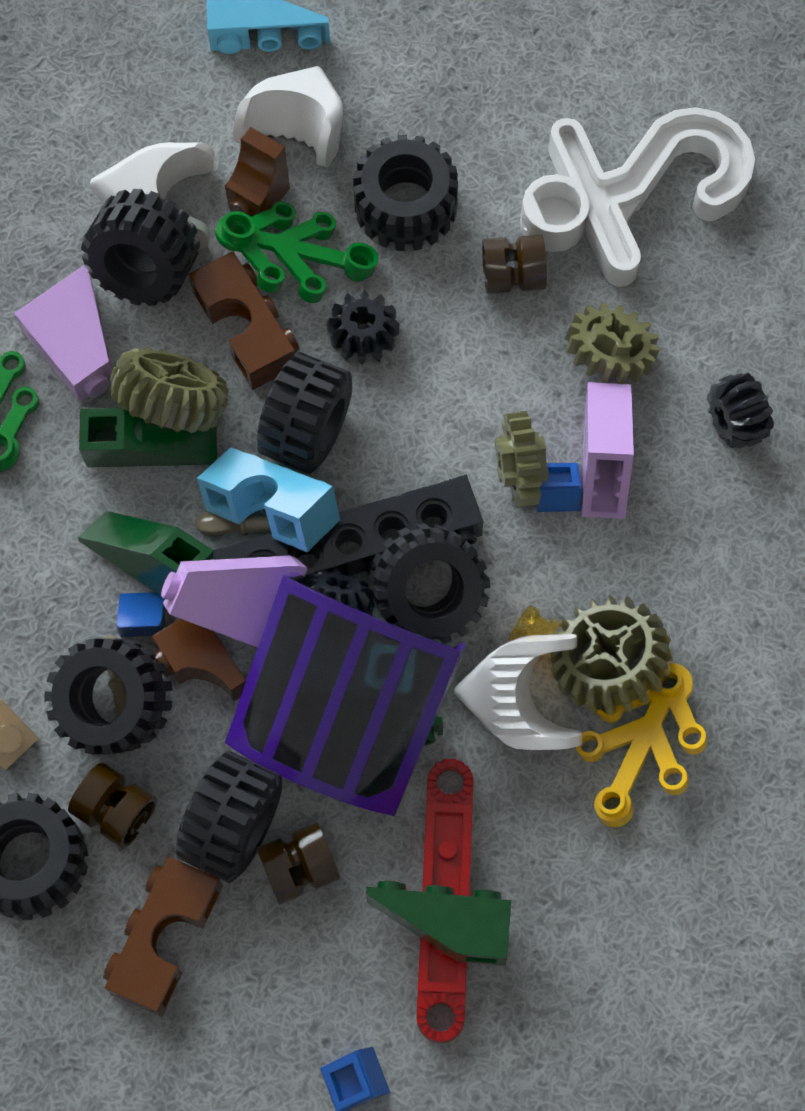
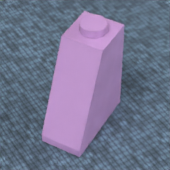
M83 265L14 313L21 331L79 402L88 396L96 398L103 394L110 386V377L113 370L95 289L90 274Z
M588 382L584 413L581 516L625 519L634 457L631 384Z
M292 556L183 561L180 563L176 573L170 572L162 588L161 597L165 599L163 604L170 615L258 647L282 577L297 572L301 574L298 582L301 584L307 568L299 559ZM293 595V597H292V599H291V601H290V604H289V606H288V609H287L286 614H285V616H284V618H283V621H282V623H281V626H280L279 631H278V633H277V635H276V638H275V640H274V643H273V645H272V648H271L270 652L272 651V649H273V647H274V645H275V642H276V640H277V638H278V635H279V633H280V631H281V629H282V626H283V624H284V622H285V619H286V617H287V615H288V613H289V610H290V608H291V606H292V603H293V601H294V599H295V597H296L295 595Z

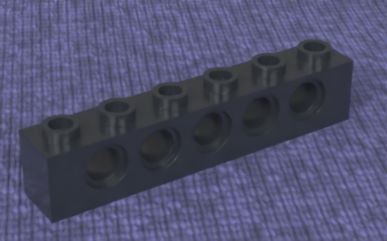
M466 474L339 512L341 520L308 552L273 539L272 533H268L215 549L213 560L292 556L298 559L303 555L311 554L316 556L318 561L314 565L306 567L307 571L303 581H305L308 574H319L322 570L329 573L339 571L347 576L367 571V574L370 575V570L375 571L376 564L373 562L376 553L383 554L386 549L383 545L386 540L381 537V534L386 530L396 529L400 531L407 527L410 531L416 530V525L423 524L425 519L439 517L445 522L443 527L451 532H456L470 545H473L477 542V537L483 535L484 521ZM346 542H355L361 546L353 554H344L338 550Z

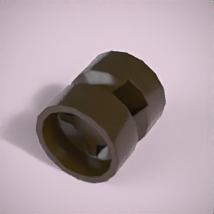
M542 234L519 236L515 243H510L506 237L482 240L483 272L485 279H487V282H485L486 294L508 293L516 285H518L521 291L546 289L547 264ZM514 261L515 268L506 266V263Z
M102 762L93 767L78 785L70 800L68 812L89 827L99 824L101 835L124 849L135 840L139 834L137 830L143 823L146 824L152 816L157 799L137 784L125 786V777Z
M317 822L294 831L289 842L278 838L256 848L279 905L302 896L307 885L318 889L340 879L330 849ZM296 862H300V865L294 866Z

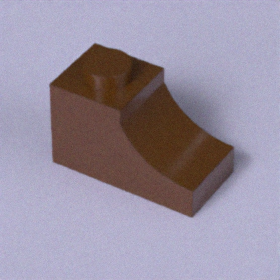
M249 127L241 138L239 158L230 180L225 185V190L231 212L239 211L253 217L271 209L274 203L281 201L289 191L290 184L285 146Z
M179 619L152 636L158 650L154 652L157 655L154 661L156 663H164L168 671L163 674L165 678L173 673L179 684L190 679L205 680L222 688L230 695L233 701L241 697L246 679L214 631Z

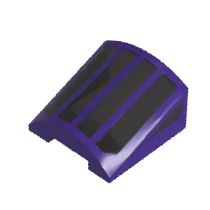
M297 572L284 575L225 743L251 761L301 786L363 809L395 816L464 653L466 644L458 642L454 647H450L420 636L303 585L304 577Z

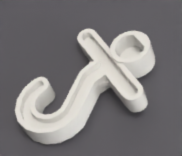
M697 107L674 110L653 123L623 166L604 173L581 124L570 118L560 119L552 126L548 148L549 155L558 174L543 176L533 181L525 191L520 218L522 234L524 236L542 234L545 251L558 252L565 251L576 245L585 232L607 281L618 287L628 286L636 279L641 254L627 222L634 212L641 208L674 158L682 153L696 152L710 158L716 166L717 171L701 180L698 184L692 205L697 217L705 221H715L733 211L747 193L755 163L751 140L738 123L719 112Z

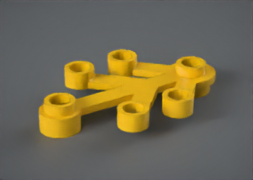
M668 663L671 670L670 677L659 678L661 683L668 678L676 679L677 684L673 688L666 689L662 687L661 692L647 691L649 697L648 704L650 703L644 717L602 734L594 731L582 733V744L576 747L579 756L587 762H596L602 758L604 753L631 743L611 787L602 789L594 801L595 811L601 822L606 826L621 827L631 820L634 806L629 794L650 749H652L660 769L659 781L663 790L670 795H679L688 788L689 778L686 770L677 764L662 727L670 709L680 728L678 740L682 750L688 754L696 755L703 752L707 747L708 739L706 732L701 725L695 722L687 703V699L693 691V680L689 671L682 665ZM636 699L632 701V709L646 704ZM619 705L616 707L613 716L603 712L601 707L597 714L603 721L612 723L618 721L622 717L623 712L626 711L623 705ZM691 733H697L701 736L700 741L692 745L687 744L685 738ZM588 740H594L598 743L597 748L592 752L582 750L583 744ZM677 773L682 776V780L676 785L666 783L667 777L671 774ZM616 797L620 799V804L617 808L607 809L604 807L605 802L609 798Z

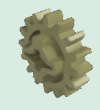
M601 303L598 311L588 305L585 307L583 314L579 312L575 314L565 337V340L569 341L566 352L576 354L573 361L575 366L585 364L588 367L586 375L592 376L597 372L601 374V379L604 383H607L610 377H615L619 384H625L627 377L634 382H639L642 374L649 375L660 351V347L656 346L659 338L658 334L648 333L651 327L650 322L639 323L637 321L639 313L632 312L630 315L623 313L624 310L621 305H618L615 310H609L606 303Z
M527 411L503 414L504 421H502L504 434H502V437L495 438L500 483L503 482L504 487L511 488L512 500L515 501L516 508L539 505V499H541L540 486H542V482L548 481L549 477L544 437L539 436V432H535L534 428L532 429L531 417L528 416Z

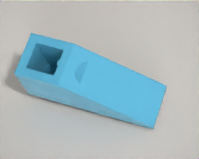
M206 0L207 31L211 51L219 50L225 54H234L241 49H250V29H257L258 47L266 52L277 51L281 48V28L284 27L297 30L298 45L303 49H316L321 46L322 40L326 41V44H330L328 17L284 0Z

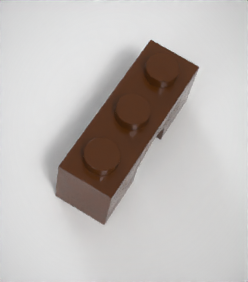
M234 251L189 273L192 292L212 324L229 316H239L250 322L249 327L243 333L229 340L232 358L251 389L254 390L275 379L283 366L300 349L289 328L282 330L276 319L279 318V314L271 298L268 295L262 297L255 287L258 285L257 277L249 263L241 264Z
M167 856L162 867L156 865L146 884L145 891L150 894L142 910L136 908L127 922L124 932L126 936H129L121 954L115 952L105 968L103 979L107 980L104 988L111 995L162 1017L182 972L178 966L159 958L157 953L158 937L164 928L175 922H187L203 929L223 888L220 879Z

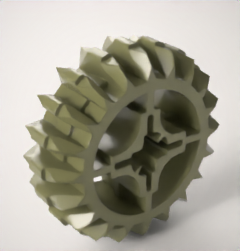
M149 347L143 350L138 348L131 349L128 352H123L121 357L118 358L116 367H113L110 381H112L109 389L112 392L111 398L118 402V406L123 410H128L132 417H140L145 420V423H154L159 425L161 429L167 427L172 428L176 432L186 430L190 433H194L197 430L208 431L209 428L217 426L228 402L227 395L229 389L226 387L227 382L222 377H219L215 370L208 369L205 363L193 361L192 357H183L178 352L169 353L163 349L155 351Z
M609 594L605 605L599 606L598 602L591 598L590 609L583 611L575 606L574 615L576 618L574 620L562 618L561 627L563 632L553 633V635H577V647L549 653V658L553 664L551 666V673L554 679L559 682L558 687L561 693L565 696L570 695L572 703L577 707L586 703L588 711L593 714L602 705H604L606 713L613 716L616 706L623 705L625 711L631 713L632 701L636 699L648 705L649 697L647 691L661 692L662 683L659 678L670 677L671 670L668 662L673 661V651L671 646H669L671 638L668 630L663 628L662 619L657 613L651 615L650 609L645 603L635 607L633 600L628 596L620 605H617L615 598ZM591 641L590 648L581 655L583 659L577 662L581 650ZM645 647L642 659L634 669H631V663L640 656L639 651Z

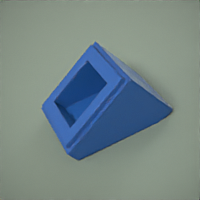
M547 463L549 477L548 481L542 482V486H540L541 499H539L540 504L537 505V512L581 511L582 487L578 463Z
M156 592L120 594L117 614V631L120 637L153 636L165 628V606L163 604L165 599Z
M373 1047L356 1050L320 1068L336 1111H347L391 1093Z

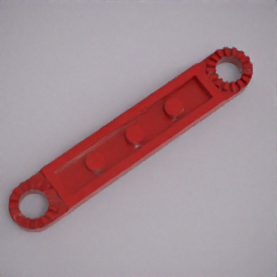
M454 758L442 759V761L435 763L430 769L427 778L422 892H425V886L439 885L453 888V895L469 896L474 781L473 774L468 765ZM448 771L458 773L464 781L461 791H458L457 794L453 793V795L441 792L437 786V780L441 774ZM420 938L417 1025L421 1034L429 1041L447 1043L454 1040L461 1033L465 1022L467 962H457ZM439 1004L448 1006L455 1016L452 1027L443 1032L435 1031L431 1028L426 1018L428 1011L433 1006Z

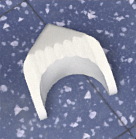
M319 66L267 78L256 84L240 102L235 115L234 141L241 143V138L249 127L266 136L271 134L277 138L284 135L287 139L295 137L298 142L305 141L308 147L313 146L316 152L317 165L327 168L339 149L343 103L326 74Z
M168 142L147 146L92 178L90 188L103 203L111 195L115 197L119 191L127 190L131 193L133 189H142L145 194L153 191L159 193L160 198L164 199L170 188L180 180L194 175L209 173L214 168V151L209 145L202 142ZM190 216L187 221L188 223L195 224L198 231L195 237L200 239L198 250L204 249L209 244V228L202 221Z
M532 635L512 640L490 653L454 689L455 695L494 736L510 747L523 750H560L578 747L582 744V731L557 726L544 718L536 709L529 689L530 675L534 664L540 656L550 652L576 648L577 635Z

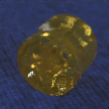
M529 605L512 630L508 642L525 636L554 635V633L560 631L562 623L554 618L547 620L540 615L538 608ZM545 654L541 655L538 661H540Z

